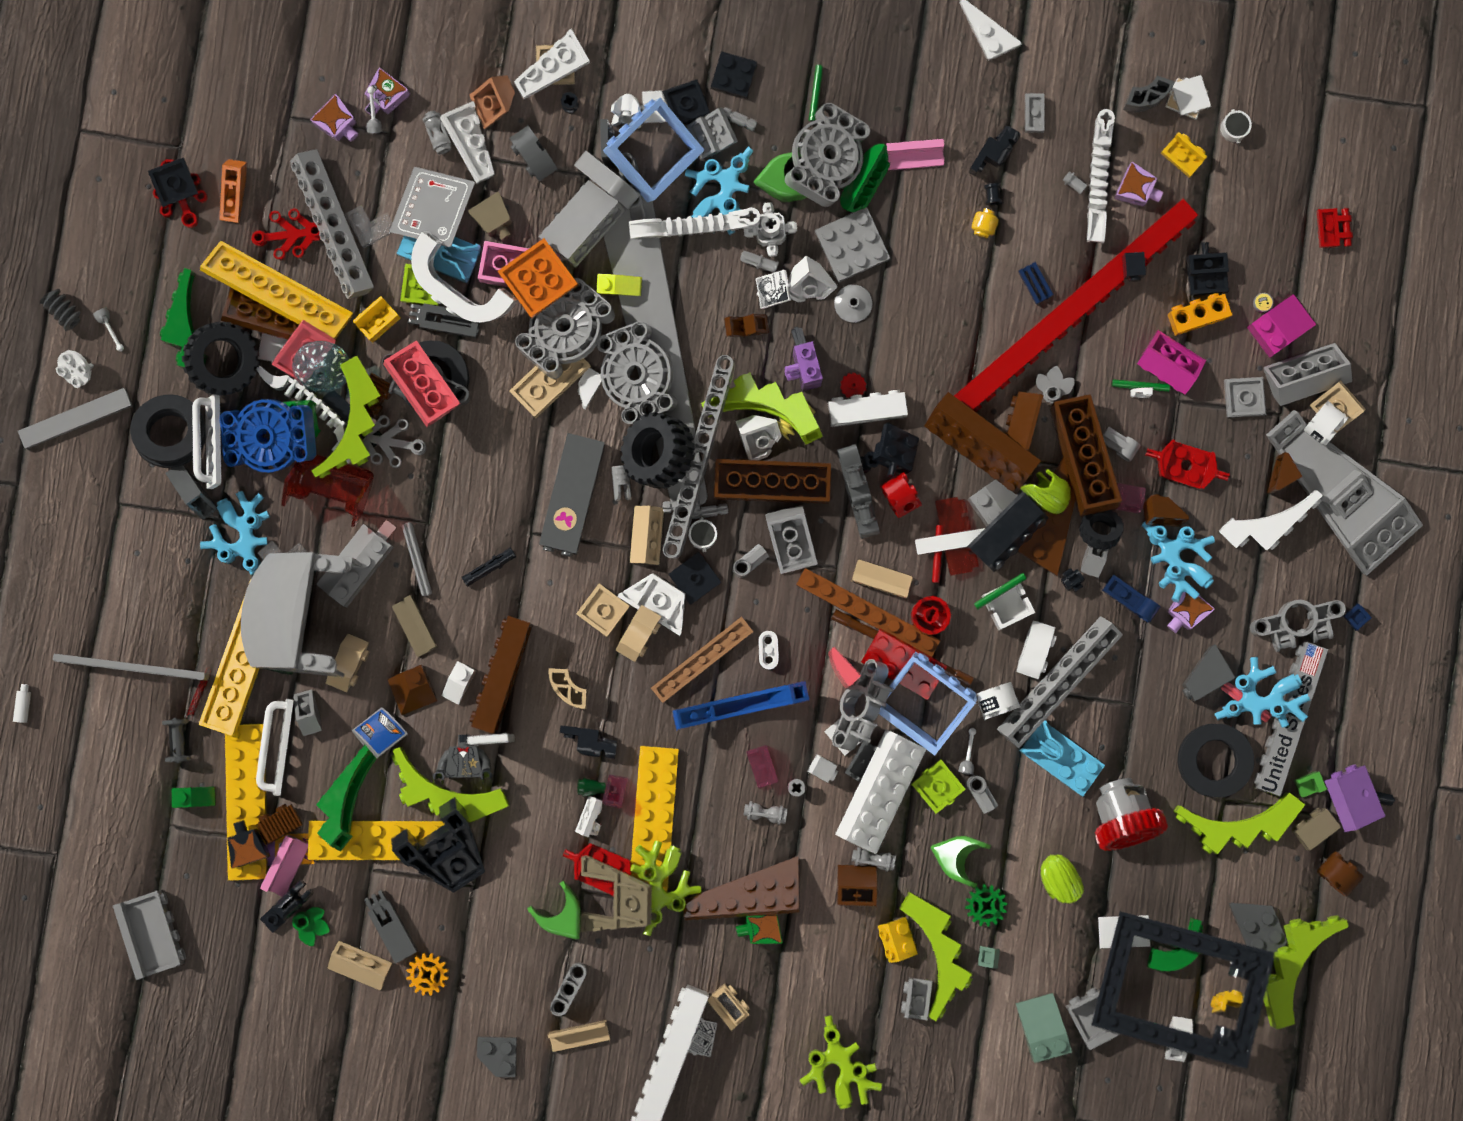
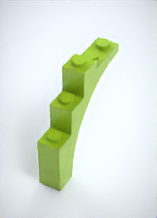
M358 356L340 365L347 380L350 393L348 425L335 451L322 464L312 470L315 477L323 478L329 475L331 468L336 466L339 469L348 464L347 459H350L353 465L357 463L360 466L367 462V457L370 456L359 435L362 434L364 437L373 432L372 427L375 424L364 405L367 404L370 407L379 402L377 398L380 397V394Z
M751 373L740 375L737 379L733 380L735 387L729 388L723 412L752 409L775 415L790 424L799 433L805 445L823 437L802 392L792 394L784 400L776 382L767 384L759 390ZM713 397L711 405L713 407L719 405L720 398Z
M402 747L393 750L394 754L391 755L393 762L396 766L399 765L401 770L399 773L400 779L403 784L406 783L407 785L400 789L399 797L403 805L406 804L407 807L429 799V809L431 813L435 812L437 816L440 815L439 807L455 797L465 808L471 823L510 806L503 788L480 794L457 793L444 789L430 782L419 773L409 761Z
M1285 792L1274 805L1264 812L1248 819L1230 822L1208 820L1193 814L1177 805L1173 812L1177 814L1175 818L1181 823L1185 824L1187 822L1192 826L1191 830L1198 836L1203 835L1199 841L1203 844L1201 848L1211 855L1212 852L1219 854L1230 838H1232L1231 842L1237 847L1241 848L1243 846L1248 848L1260 831L1262 832L1260 835L1265 840L1277 842L1305 804L1291 793Z
M908 892L899 909L913 918L923 929L936 957L938 983L935 999L928 1013V1016L936 1021L938 1018L941 1019L946 1011L944 1006L947 1001L951 1002L956 994V991H954L955 987L963 991L964 987L967 989L972 982V974L952 962L953 959H958L962 950L960 949L961 944L942 934V931H946L950 926L951 921L949 919L951 916Z
M1335 915L1328 917L1323 922L1313 921L1307 923L1301 919H1294L1290 921V924L1284 925L1289 947H1280L1277 949V952H1274L1273 963L1276 974L1269 976L1264 997L1270 1026L1280 1029L1295 1024L1293 996L1302 966L1312 951L1322 941L1334 933L1348 928L1346 919Z

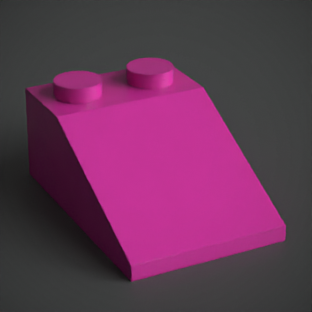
M1293 294L1247 328L1270 358L1316 324Z

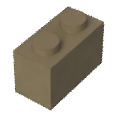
M1316 808L1310 813V818L1306 821L1302 819L1294 825L1296 828L1292 832L1306 850H1312L1341 828L1327 808Z

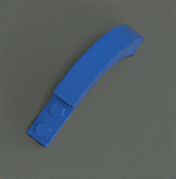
M803 681L707 702L672 712L676 730L738 715L808 701L809 696L806 682Z

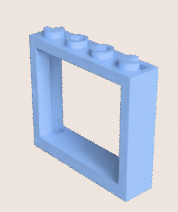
M661 98L651 99L644 105L645 109L633 115L631 118L633 121L629 125L626 123L619 129L620 134L617 137H611L606 143L608 146L603 149L604 153L647 203L655 200L704 151V148ZM657 110L690 150L651 188L618 150V147Z
M915 651L889 687L894 690L913 664L917 663L968 702L937 741L888 704L886 707L881 706L879 715L933 755H936L975 705L978 697H976V693L973 690L960 685V681L957 678L945 674L941 666L933 665L929 662V658L926 655Z

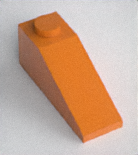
M228 159L222 165L219 220L239 222L246 183L247 162Z

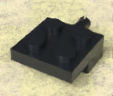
M1209 242L1201 243L1202 254L1189 255L1186 258L1189 295L1228 293L1227 273L1229 272L1227 253L1212 254L1209 250Z
M890 423L884 424L881 439L875 446L872 461L889 468L887 477L891 479L895 478L896 472L908 474L913 469L919 437Z

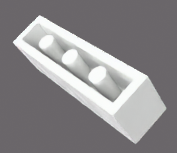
M892 390L886 395L876 392L871 393L870 397L863 398L862 395L851 396V399L843 400V397L832 398V401L828 403L831 427L906 418L908 413L905 392L900 393V390Z

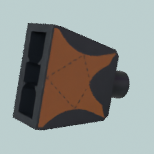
M245 820L233 823L236 835L227 838L232 869L271 857L257 829L248 831Z

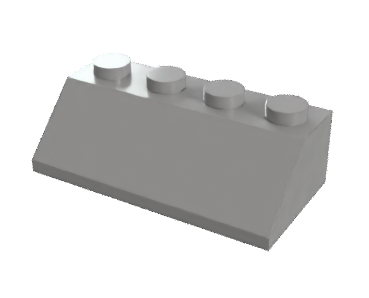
M1335 343L1263 367L1272 395L1280 406L1329 390L1340 380L1343 384L1352 382L1351 363Z
M363 524L339 554V556L353 557L361 562V567L352 566L351 570L347 573L325 572L316 585L347 608L394 547Z

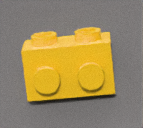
M1179 132L1161 152L1165 158L1189 178L1207 158L1205 151L1201 147H1196L1191 143V139L1187 135Z
M380 296L360 313L353 322L374 343L401 318Z
M906 917L878 925L879 936L883 942L885 955L889 963L899 962L918 954Z
M1236 990L1217 993L1211 1000L1212 1013L1224 1012L1226 1005L1235 1008L1241 1007L1244 997L1243 993Z

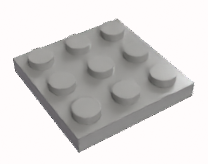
M867 207L864 210L861 209L815 230L838 283L890 260Z

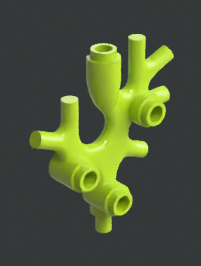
M656 840L650 852L641 845L635 848V851L645 860V864L641 866L633 864L631 866L632 872L637 873L640 879L649 881L652 886L651 924L645 927L643 933L651 936L653 927L656 928L657 924L661 922V909L664 906L671 911L681 912L686 906L684 898L687 895L701 893L700 886H688L691 872L683 870L679 885L675 891H664L662 883L666 877L675 871L682 853H680V848L670 846L666 851L662 865L657 866L656 860L662 842Z
M832 1015L825 1016L824 1038L828 1042V1048L825 1052L815 1049L809 1053L808 1059L812 1069L799 1080L803 1086L814 1080L817 1082L819 1093H825L827 1090L824 1080V1069L829 1064H836L841 1070L835 1085L836 1101L840 1109L851 1107L853 1102L850 1091L851 1082L857 1083L861 1104H868L867 1090L881 1091L882 1083L872 1082L866 1078L867 1073L876 1071L875 1063L864 1065L859 1061L852 1063L851 1055L859 1050L860 1047L856 1042L847 1048L843 1047L840 1044V1034L836 1024L833 1023ZM829 1032H834L835 1036L830 1038L828 1034ZM819 1055L820 1058L819 1060L815 1061L813 1060V1056ZM861 1067L862 1070L861 1072L857 1073L855 1072V1068Z

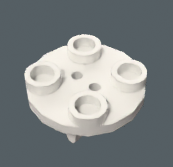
M68 350L61 353L57 362V374L75 388L87 384L91 379V369L94 365L88 364L87 360L76 351Z

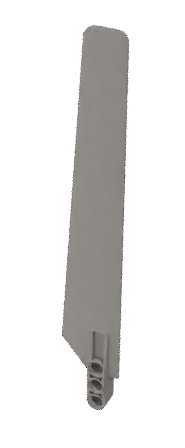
M623 153L626 159L630 158L632 160L631 165L639 173L636 159L629 153ZM619 170L620 178L626 182L627 178ZM640 195L638 202L633 204L629 210L622 205L625 212L603 237L613 275L642 277L641 296L618 295L626 326L635 322H643L650 325L652 335L649 340L656 342L667 352L673 367V380L667 394L676 397L678 404L675 410L665 415L683 421L689 427L693 438H695L696 431L660 238L630 239L629 221L656 218L653 201L647 203ZM641 326L638 330L640 336L645 333L644 326ZM653 345V349L657 350L660 353L658 348ZM636 366L640 378L642 372L640 367ZM666 398L663 402L665 408L670 405L669 398ZM651 404L647 406L648 414L653 411ZM663 437L659 438L656 442L659 457H661L664 449ZM699 452L695 455L696 462H701ZM697 471L690 473V480L695 481L698 479L699 474ZM681 479L674 486L671 485L667 488L671 503L677 501L682 484ZM704 479L698 496L700 505L704 504L708 497ZM688 489L684 493V497L687 500L693 497L692 489Z

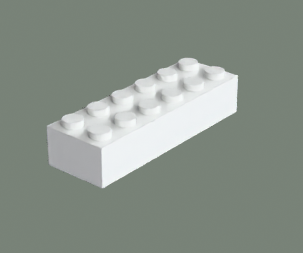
M885 729L835 835L877 854L926 749Z

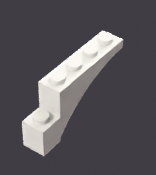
M1314 490L1293 507L1268 517L1251 520H1235L1231 518L1219 532L1235 548L1238 546L1243 547L1249 541L1247 537L1251 535L1265 550L1269 548L1273 550L1280 543L1278 539L1283 534L1287 536L1294 529L1292 525L1298 521L1300 523L1308 515L1306 512L1311 507L1314 509L1321 503L1322 500L1320 498L1323 495Z

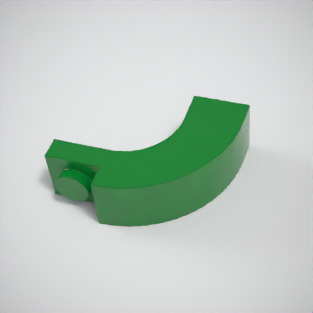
M1190 918L1188 929L1202 933V921ZM1151 947L1147 967L1160 971L1179 970L1192 963L1200 953L1182 948L1163 951Z

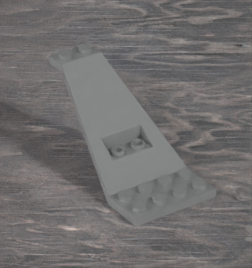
M1293 410L1266 436L1279 455L1284 452L1290 454L1303 476L1298 479V482L1307 495H1310L1314 490L1323 495L1320 498L1322 500L1316 508L1362 574L1367 576L1420 529L1423 524L1402 495L1332 443L1328 442L1326 446L1324 444L1321 445L1303 431L1307 424L1299 412Z

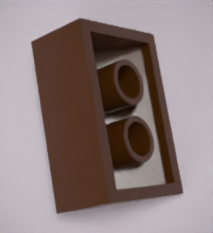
M1018 392L1017 396L1012 397L1010 407H1013L1012 414H1008L1006 419L1007 433H1003L1029 451L1044 395Z

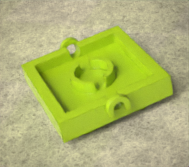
M941 759L931 768L923 771L922 775L911 783L935 814L946 805H951L955 801L954 799L966 790Z

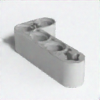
M587 151L574 164L576 168L628 210L640 196L623 179Z

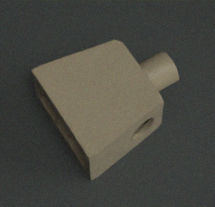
M499 192L468 210L470 216L489 237L497 233L501 241H504L511 236L507 226L512 224V221Z

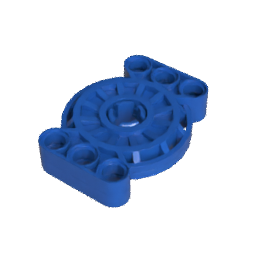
M263 399L248 404L242 411H225L220 416L223 458L226 465L230 467L247 464L259 472L270 473L289 467L295 460L297 462L310 461L316 456L313 412L307 405H298L290 408L283 402ZM267 431L270 434L269 441L267 440V438H263L262 434H266Z

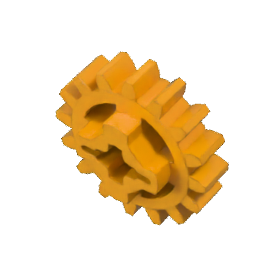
M423 953L422 959L416 956V963L413 961L409 963L412 968L407 969L406 972L411 973V975L406 979L412 980L409 986L416 987L415 993L422 990V995L424 996L426 991H428L431 996L433 995V990L438 993L440 992L439 986H446L443 980L449 979L445 975L449 969H444L445 961L440 963L441 956L435 959L434 953H431L429 957H427L426 953ZM425 961L433 962V963H435L436 965H435V966L427 965V963H426ZM417 966H418L419 975H418V977L416 978V977H415V971H416V968H417ZM425 970H426L427 972H428V971H431V972H432V974L430 975V978H429V977H426V978L424 977V974L426 973ZM438 971H440L439 981L436 979ZM420 983H428L431 987H424Z

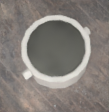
M1233 109L1222 120L1220 131L1226 140L1241 143L1240 141L1250 132L1252 122L1245 112Z
M700 517V520L691 525L689 539L694 547L706 552V549L715 544L717 530L713 523Z

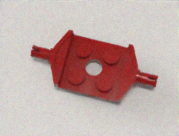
M1174 439L1162 451L1158 452L1147 448L1145 456L1155 458L1158 461L1160 477L1201 490L1216 477L1225 481L1229 479L1230 473L1218 471L1215 452H1208L1176 442ZM1183 460L1191 463L1190 470L1186 471L1181 467Z
M592 843L587 845L580 853L576 854L567 849L563 853V857L574 862V879L602 890L613 897L614 881L581 876V857L585 855L590 856L632 876V861Z

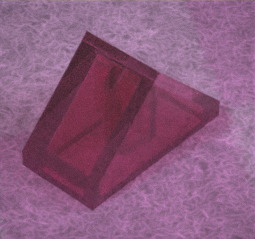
M609 774L602 805L617 808L623 807L628 778Z

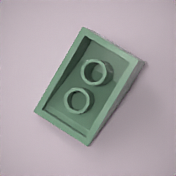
M1053 993L1015 1003L1030 1056L1034 1063L1072 1052Z

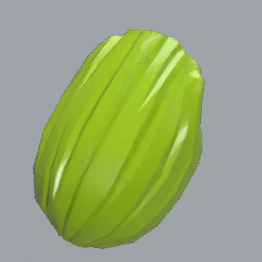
M1049 469L1045 472L1052 477V481H1049L1041 472H1038L1036 474L1039 479L1037 486L1029 484L1021 487V490L1043 510L1054 514L1062 513L1068 506L1071 497V488L1068 482L1059 478Z
M1050 855L1044 860L1041 865V878L1048 895L1052 899L1056 898L1061 903H1073L1079 900L1082 894H1084V886L1081 877L1070 860L1063 855Z

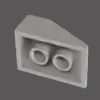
M994 480L969 497L968 502L987 527L1022 490L1020 489L1015 494L1000 482Z
M802 505L765 514L780 574L818 565Z

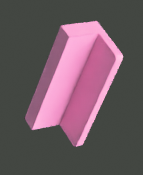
M944 139L886 144L888 162H890L888 170L944 165Z
M286 835L260 889L266 892H274L280 896L286 894L308 850V843L291 835Z

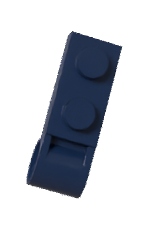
M1112 575L1102 589L1108 596L1148 623L1151 622L1161 608L1156 602L1143 596L1115 575Z

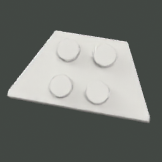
M652 573L618 594L617 597L636 609L643 605L661 616L658 623L679 636L681 635L686 594Z

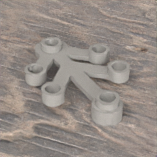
M385 415L379 417L378 422L372 427L373 432L366 435L362 440L371 456L373 464L379 465L383 462L382 455L377 453L371 444L376 443L380 445L393 468H399L402 461L394 454L390 446L409 449L415 455H423L427 449L426 444L419 439L413 442L392 439L399 432L408 429L409 423L405 419L398 420L397 425L381 436L373 435L382 427L386 428L390 425V419ZM383 418L387 419V423L385 425L381 424V420ZM401 422H406L405 428H400ZM416 444H421L420 450H415ZM380 456V461L374 462V457ZM394 459L399 460V464L396 466L392 464Z

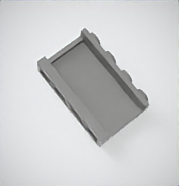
M588 180L576 195L569 200L562 211L555 216V219L547 228L543 230L539 238L541 240L545 238L551 248L566 258L576 268L622 216L625 209L616 199Z
M162 889L113 905L136 980L185 964L184 959H186L183 948L180 949L178 943L180 936L178 931L174 930L172 924L174 917L172 912L168 911L166 905L168 904V898L166 893L162 892Z

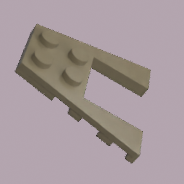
M585 855L581 857V876L614 881V917L583 912L581 913L580 932L641 927L651 924V885L590 856Z

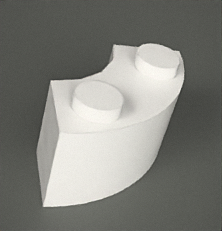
M1032 621L1016 672L1039 679L1041 672L1045 673L1048 665L1046 658L1050 646L1053 647L1056 641V636L1053 635L1055 627Z

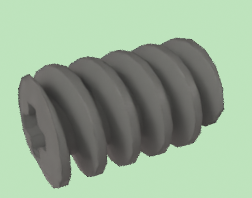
M56 289L46 294L39 303L43 304L45 309H48V312L53 315L55 320L59 321L58 323L61 326H64L65 331H69L80 322L78 317L81 315V312L77 311L74 313L76 306L68 307L71 301L67 300L64 302L66 295L58 296L61 290Z

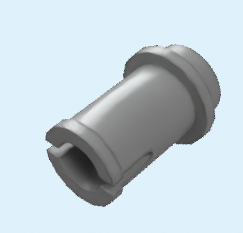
M1069 171L1063 179L1065 185L1068 184L1081 194L1087 187V184L1076 177L1074 172L1071 173Z

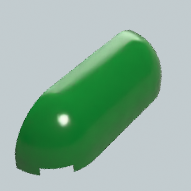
M885 144L874 145L863 155V163L859 174L844 188L841 194L840 204L843 209L854 213L861 209L864 210L870 203L890 166L887 146Z

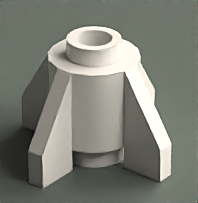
M625 94L613 103L611 112L615 114L612 119L614 127L621 123L630 124L633 121L631 119L632 116L638 111L641 112V106L637 98L631 94Z

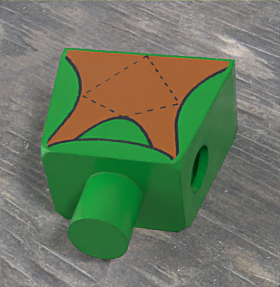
M777 914L746 916L747 924L736 926L737 936H749L751 944L782 943Z

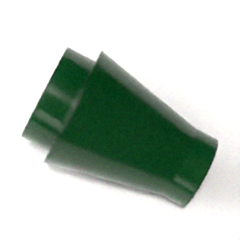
M583 778V780L578 779V795L586 797L605 794V782Z

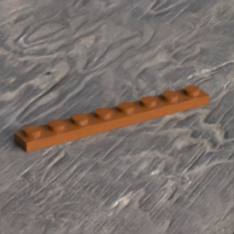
M806 568L796 586L876 629H883L930 657L933 656L940 643L939 639L920 633L913 625Z

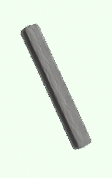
M411 522L404 523L402 529L421 595H431L432 590L413 524Z

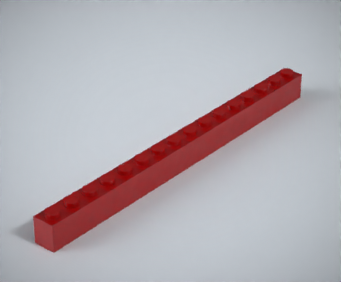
M1183 198L955 394L954 397L977 413L982 408L981 403L985 400L989 402L996 396V390L1006 388L1011 383L1009 381L1010 378L1014 375L1018 377L1025 371L1023 368L1025 365L1035 363L1039 359V353L1042 351L1046 353L1054 346L1052 344L1054 340L1058 338L1060 341L1068 334L1066 331L1071 326L1075 328L1082 322L1081 317L1087 314L1089 316L1097 309L1095 305L1098 302L1103 304L1111 297L1109 293L1112 290L1118 291L1125 285L1123 282L1125 279L1122 256L1125 253L1144 252L1146 267L1154 260L1152 256L1156 252L1160 255L1168 248L1166 244L1170 240L1175 242L1182 236L1180 232L1185 227L1189 230L1196 223L1195 219L1198 214Z

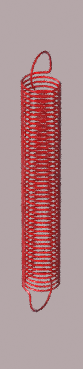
M202 680L199 682V685H198L199 695H198L197 707H198V704H199L200 689H201ZM203 680V683H202L201 697H202V694H203L204 680ZM197 688V690H196V692H195V694H194L195 705H194L193 716H194V714H195L196 699H197L198 688ZM193 698V700L191 701V704H190V707H191V715H190V716H192L194 698Z

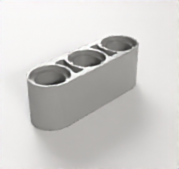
M576 962L569 969L550 1006L551 1012L554 1015L562 1016L569 1009L588 972L584 963ZM575 967L583 969L584 973L581 977L574 975L573 969ZM566 984H571L574 987L572 994H567L564 991ZM556 1002H563L565 1009L557 1011L555 1009Z

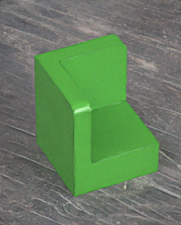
M1315 771L1294 780L1300 797H1306L1313 793L1327 790L1320 772Z

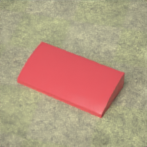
M417 340L384 360L383 365L426 427L435 423L460 405V402Z
M834 647L828 652L831 666L837 678L845 688L850 687L861 675Z

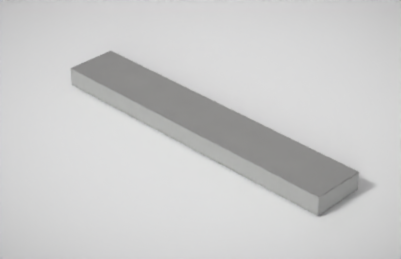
M122 388L21 429L18 433L24 448L28 449L133 405L126 388Z

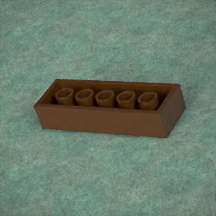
M949 392L936 405L924 425L931 433L937 435L946 444L953 447L962 456L972 461L977 467L984 470L993 479H996L1015 494L1020 491L1021 487L1027 482L1041 462V460Z
M1091 394L1055 401L1050 412L1080 516L1117 509L1122 499Z
M716 459L714 500L829 504L831 463Z
M511 616L503 619L500 630L503 631L501 638L497 637L494 648L497 649L495 656L491 655L488 667H491L489 674H485L482 685H484L483 692H479L476 699V704H478L477 710L473 711L470 717L471 727L497 734L533 624Z

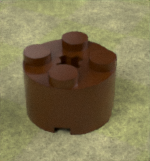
M1335 851L1319 867L1317 873L1323 879L1326 878L1335 890L1348 897L1364 876L1351 862L1347 863Z

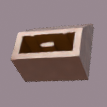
M838 865L837 905L877 906V867L869 865Z

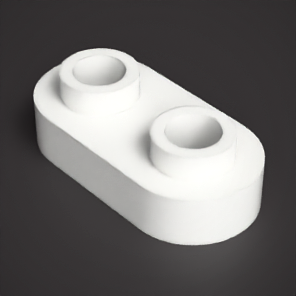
M765 631L759 637V662L763 668L773 669L779 661L778 638L774 632ZM766 637H770L772 639L771 644L765 643L764 640ZM767 656L772 657V663H766L765 658Z

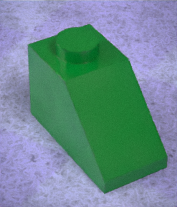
M215 786L171 788L172 808L216 806Z

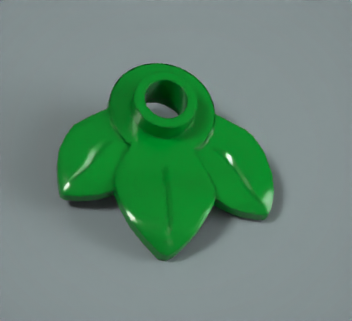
M312 907L306 912H299L294 915L292 925L298 930L299 939L304 944L314 946L316 936L325 935L330 932L328 924L321 919L325 910L319 907ZM300 918L305 919L306 923L304 925L299 923Z

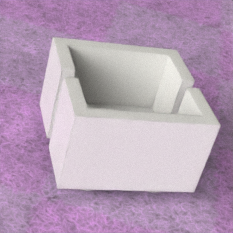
M1021 583L986 605L988 611L992 610L994 613L991 617L998 630L1035 613L1028 597L1024 599L1020 597L1026 594ZM992 590V591H990V592H988V593L982 595L981 597H982V598L985 597L986 595L990 594V593L993 592L994 590Z

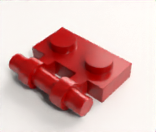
M1337 208L1318 209L1316 211L1319 248L1339 247L1341 239L1344 240V247L1352 246L1353 232H1351L1350 227L1352 216L1349 214V208L1341 209L1342 215L1338 216ZM1338 223L1343 224V232H1339Z

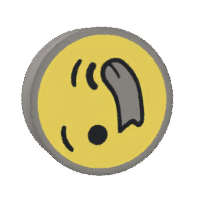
M1260 293L1253 300L1254 309L1260 313L1269 311L1273 306V299L1267 293Z

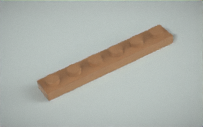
M740 617L651 687V689L661 702L664 703L753 633V630Z

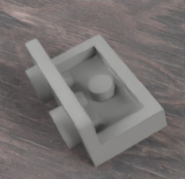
M909 977V981L904 983L903 993L907 994L906 1002L902 1001L901 1013H904V1018L928 1020L932 980Z

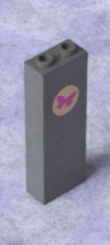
M567 433L539 545L543 546L542 550L554 552V549L560 550L562 555L572 557L573 554L578 555L606 445L605 442Z

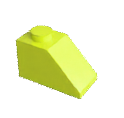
M598 274L597 293L641 296L642 277Z

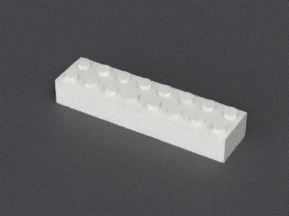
M688 984L686 989L682 987L678 997V1001H680L679 1007H674L670 1018L673 1020L672 1025H667L663 1036L666 1038L665 1043H660L656 1054L659 1057L658 1062L653 1061L649 1075H652L651 1080L647 1079L642 1091L645 1094L644 1098H639L635 1108L637 1116H632L631 1121H661L709 997V992Z

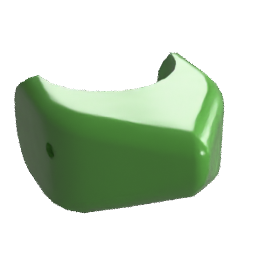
M792 152L773 158L754 180V184L780 202H792L807 198L785 183L784 167L793 161Z
M957 836L930 847L942 870L949 878L974 888L977 887V884L971 881L965 873V859L972 850L977 848L990 849L991 845L971 837Z
M563 880L560 885L566 894V905L560 914L551 917L540 914L532 905L527 909L536 922L547 932L578 940L580 938L581 904L576 894Z

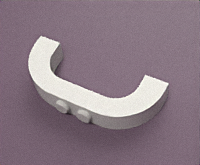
M428 231L420 234L412 251L411 263L413 273L421 287L432 295L431 298L435 302L443 303L447 306L446 310L453 315L457 314L472 322H487L503 317L515 306L518 301L517 298L504 288L498 289L492 299L485 305H478L442 280L434 269V257L443 242Z

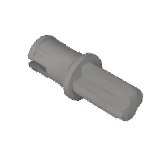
M743 251L740 261L756 266V269L761 268L773 273L776 272L779 263L763 257L762 254L759 256L748 251Z

